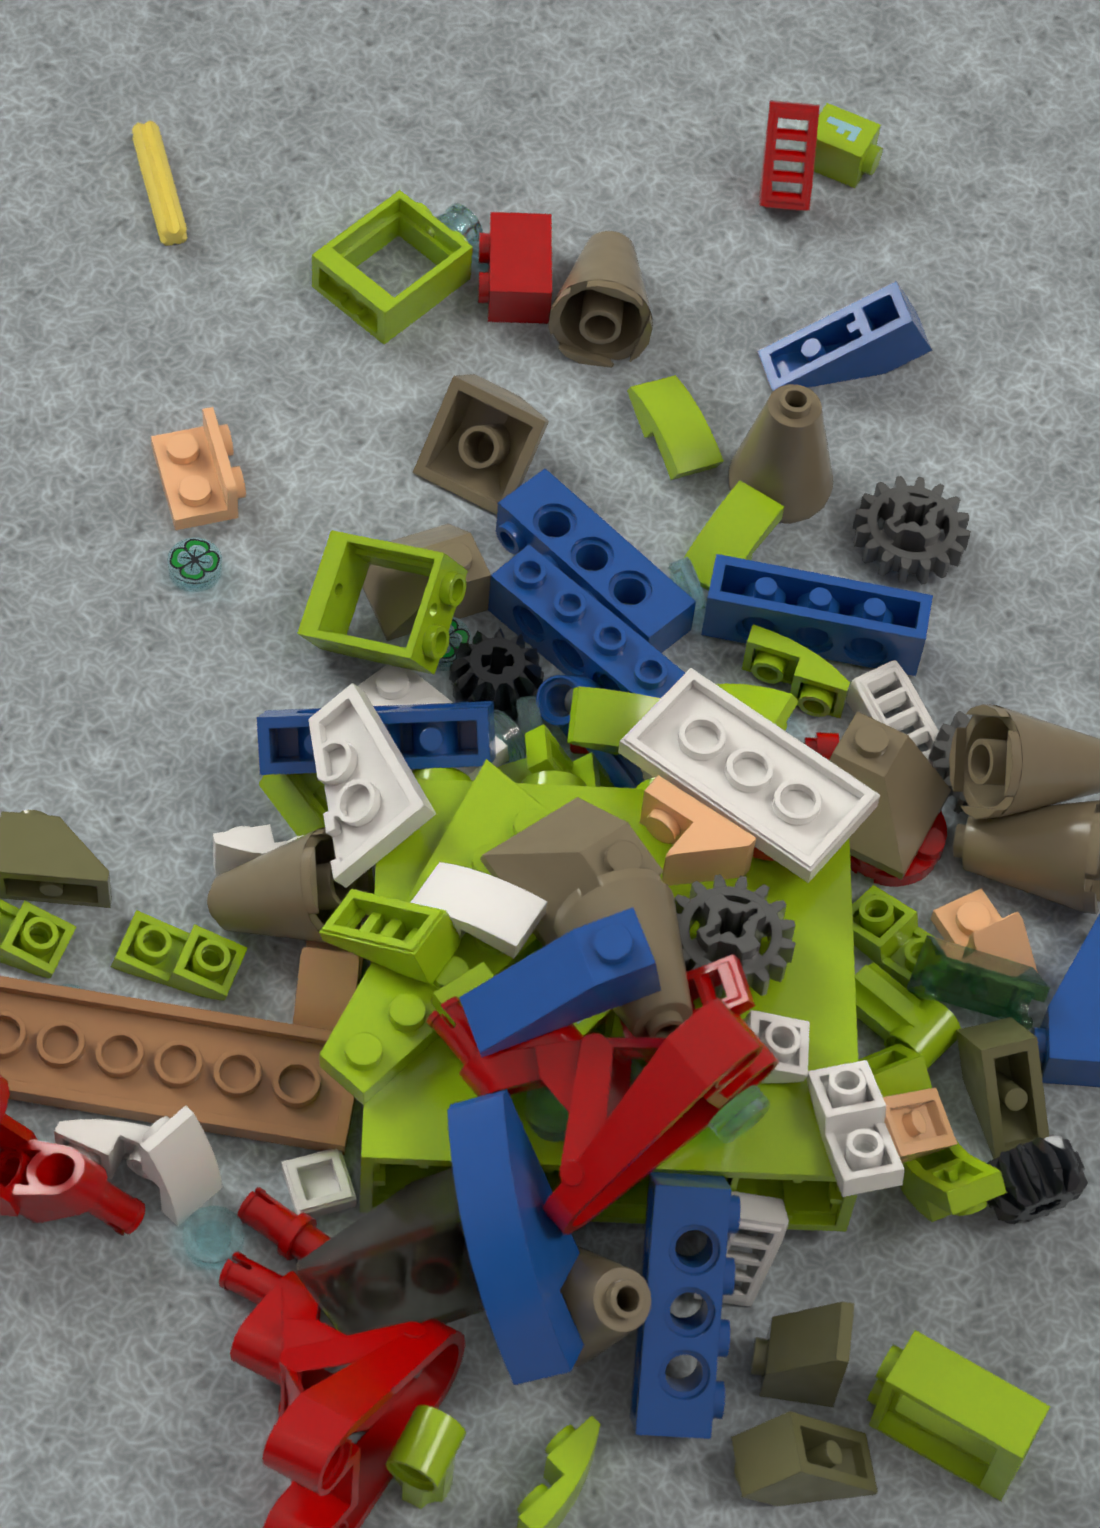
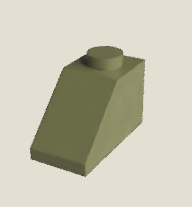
M24 810L19 813L1 811V899L111 908L112 893L109 870L60 816L47 815L37 810Z
M1012 1017L957 1029L962 1078L993 1159L998 1158L1001 1152L1017 1147L1019 1143L1025 1144L1037 1137L1043 1139L1048 1137L1049 1128L1037 1037Z
M842 1301L773 1316L766 1338L755 1337L750 1374L761 1376L759 1396L833 1408L849 1363L855 1303Z
M789 1411L731 1437L736 1461L734 1472L743 1498L773 1506H785L868 1496L878 1493L866 1433Z

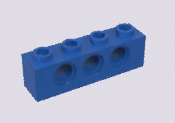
M546 468L498 502L496 534L500 543L508 552L517 554L527 545H531L661 653L691 631L696 601Z
M527 545L491 575L488 611L515 634H522L527 644L532 648H537L539 654L566 676L592 679L601 689L662 698L685 674L683 670L531 545Z
M716 554L701 635L746 644L752 626L756 625L803 645L823 659L870 668H878L890 661L896 660L907 675L916 676L926 641L933 595Z
M493 701L373 706L410 769L483 766L486 759L491 763L496 759ZM321 708L266 710L256 717L260 775L317 773L308 719Z
M651 1172L649 1174L641 1276L645 1279L650 1289L651 1308L646 1320L636 1331L630 1420L636 1435L711 1439L713 1419L723 1418L724 1381H716L718 1357H728L729 1319H721L723 1295H733L735 1286V1259L733 1257H726L728 1233H738L741 1212L740 1197L738 1195H731L732 1189L724 1176ZM690 1230H699L706 1233V1245L699 1253L692 1256H684L675 1251L676 1242L683 1233ZM683 1293H696L702 1297L699 1310L689 1317H678L670 1312L675 1298ZM690 1355L696 1358L697 1365L689 1376L676 1379L665 1374L668 1363L676 1356Z

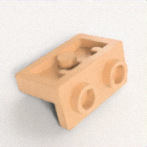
M213 407L202 409V427L151 436L152 450L175 530L238 518V499L246 497L242 470L240 466L231 467L228 456H233L234 454L229 427L227 424H218Z

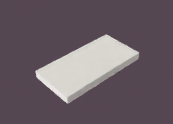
M692 668L678 680L619 743L618 753L654 778L658 775L756 837V848L807 883L813 879L876 809L880 794Z

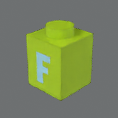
M826 103L819 114L814 172L856 188L864 173L871 176L874 174L881 160L883 147L877 145L881 124Z

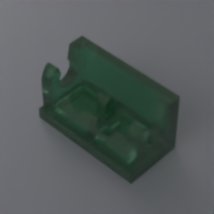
M929 935L926 936L907 985L908 991L917 994L920 998L930 1001L935 999L999 1019L1012 1017L1027 1030L1033 1026L1032 1018L1028 1017V1008L1031 1000L1045 1003L1050 987L1031 966Z

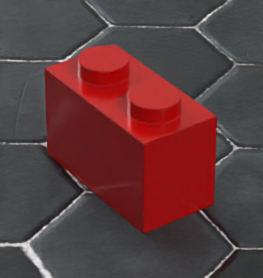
M490 212L489 233L479 232L478 263L488 264V272H479L478 303H488V322L549 324L552 301V214Z

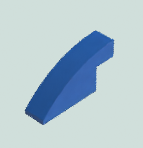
M507 1089L451 1104L447 1110L448 1131L461 1222L481 1300L513 1385L569 1373L572 1371L584 1347V1343L560 1290L580 1254L572 1234L563 1235L543 1211V1205L553 1192Z

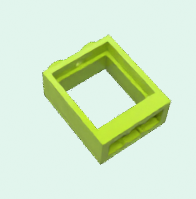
M399 190L312 254V287L385 345L471 279L473 246L469 244L468 240L460 232L452 231L434 217L424 204L415 202ZM400 236L437 266L396 297H393L357 267L396 237Z
M331 530L297 634L318 648L329 652L435 675L439 660L445 655L449 645V629L456 607L465 596L468 570L443 552ZM370 564L429 576L406 648L347 635Z
M914 1330L904 1349L895 1344L891 1346L875 1376L877 1380L867 1398L868 1402L875 1405L869 1426L999 1501H1002L1051 1407L917 1330Z

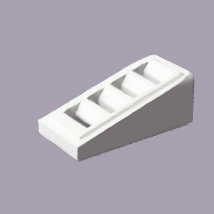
M896 660L890 661L853 679L846 700L855 714L858 711L898 731L913 726L916 730L907 735H909L916 746L926 743L929 750L922 753L933 765L934 762L928 759V756L939 731ZM898 707L902 710V712L886 719L884 716L885 713Z
M731 1191V1195H738L740 1197L739 1229L757 1231L758 1234L753 1236L728 1233L726 1257H733L736 1264L747 1265L746 1270L735 1269V1281H740L742 1284L741 1286H734L732 1296L723 1295L722 1303L752 1307L782 1244L789 1220L782 1199ZM733 1245L753 1248L752 1253L729 1250V1248ZM692 1293L694 1299L702 1300L700 1295Z

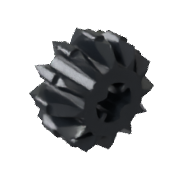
M501 628L494 634V638H487L477 630L472 639V644L460 642L456 650V659L453 660V664L449 668V680L451 685H453L455 703L493 701L494 716L499 717V712L504 711L515 722L520 715L521 707L533 708V705L536 703L538 689L543 683L544 672L541 671L542 667L539 666L540 656L538 655L537 648H525L522 634L508 640L505 639Z
M1051 1135L1044 1139L1037 1137L1031 1142L1019 1143L1017 1147L1001 1152L998 1158L987 1163L1001 1171L1006 1189L1005 1194L988 1200L987 1203L989 1208L994 1209L998 1220L1009 1224H1017L1024 1220L1030 1222L1037 1217L1048 1216L1057 1209L1065 1208L1068 1202L1080 1197L1088 1184L1083 1172L1085 1167L1078 1152H1074L1070 1141L1063 1139L1062 1136Z

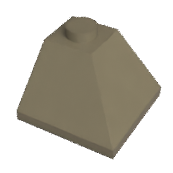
M476 374L455 375L450 382L412 473L497 515L498 502L522 485L549 420L520 396Z
M448 523L388 541L443 552L468 570L465 596L456 607L453 616L454 620L488 610L491 573L470 532ZM370 564L362 588L386 640L389 641L411 634L429 576Z
M857 711L829 761L880 794L876 809L849 837L850 855L902 880L947 801L951 789L909 735Z
M578 797L486 852L480 858L492 876L518 886L547 901L545 915L533 931V934L543 947L558 939L554 929L557 911L566 898L578 888L582 896L600 887L596 877L621 869H649L660 876L663 873L659 864L628 822Z

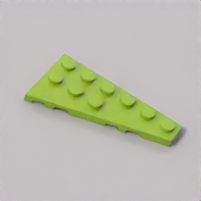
M486 759L406 901L411 902L439 862L455 864L491 875L480 860L482 855L552 812ZM466 932L460 941L459 948L433 983L409 978L371 962L320 1052L319 1066L364 1105L440 1037L426 1023L430 1014L436 1010L431 1004L433 992L482 962L496 976L531 955L541 946V943L532 932L516 957L512 958Z

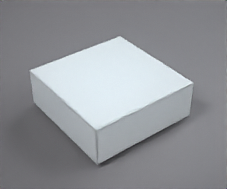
M328 1149L282 1162V1171L296 1214L299 1215L304 1212L316 1218L357 1206V1198L342 1151Z

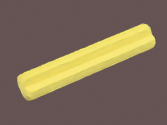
M148 121L144 124L138 122L132 128V139L160 242L165 246L184 243L187 239V227L159 126L153 121Z

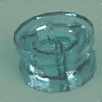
M454 203L447 208L445 214H439L436 217L452 231L460 232L470 245H475L479 242V232L483 233L481 224L475 214L466 206Z

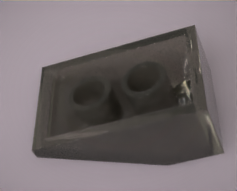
M452 1168L412 1181L298 1261L295 1267L296 1275L336 1330L346 1335L409 1321L422 1323L431 1318L448 1324L485 1311L468 1253Z

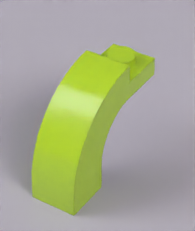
M899 1043L858 1059V1061L867 1060L882 1097L932 1088L924 1055ZM958 1141L952 1147L903 1163L904 1177L903 1185H900V1188L910 1203L931 1222L949 1215L965 1216L977 1213L987 1206L988 1200L1006 1193L1001 1171L969 1154Z

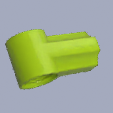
M874 962L870 965L866 964L855 974L857 1018L884 1039L885 1048L899 1043L924 1055L928 1069L957 1041L956 1030L962 1029L955 1015L939 1001L931 998L921 1001Z
M421 1405L414 1409L386 1462L387 1469L400 1484L402 1500L420 1509L429 1503L443 1502L453 1483L455 1455L466 1436L465 1428L457 1420L433 1407Z

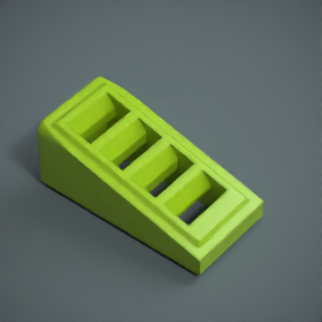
M354 889L349 891L319 931L322 940L404 976L426 983H433L459 948L461 941L447 910ZM364 915H369L359 930L355 929Z

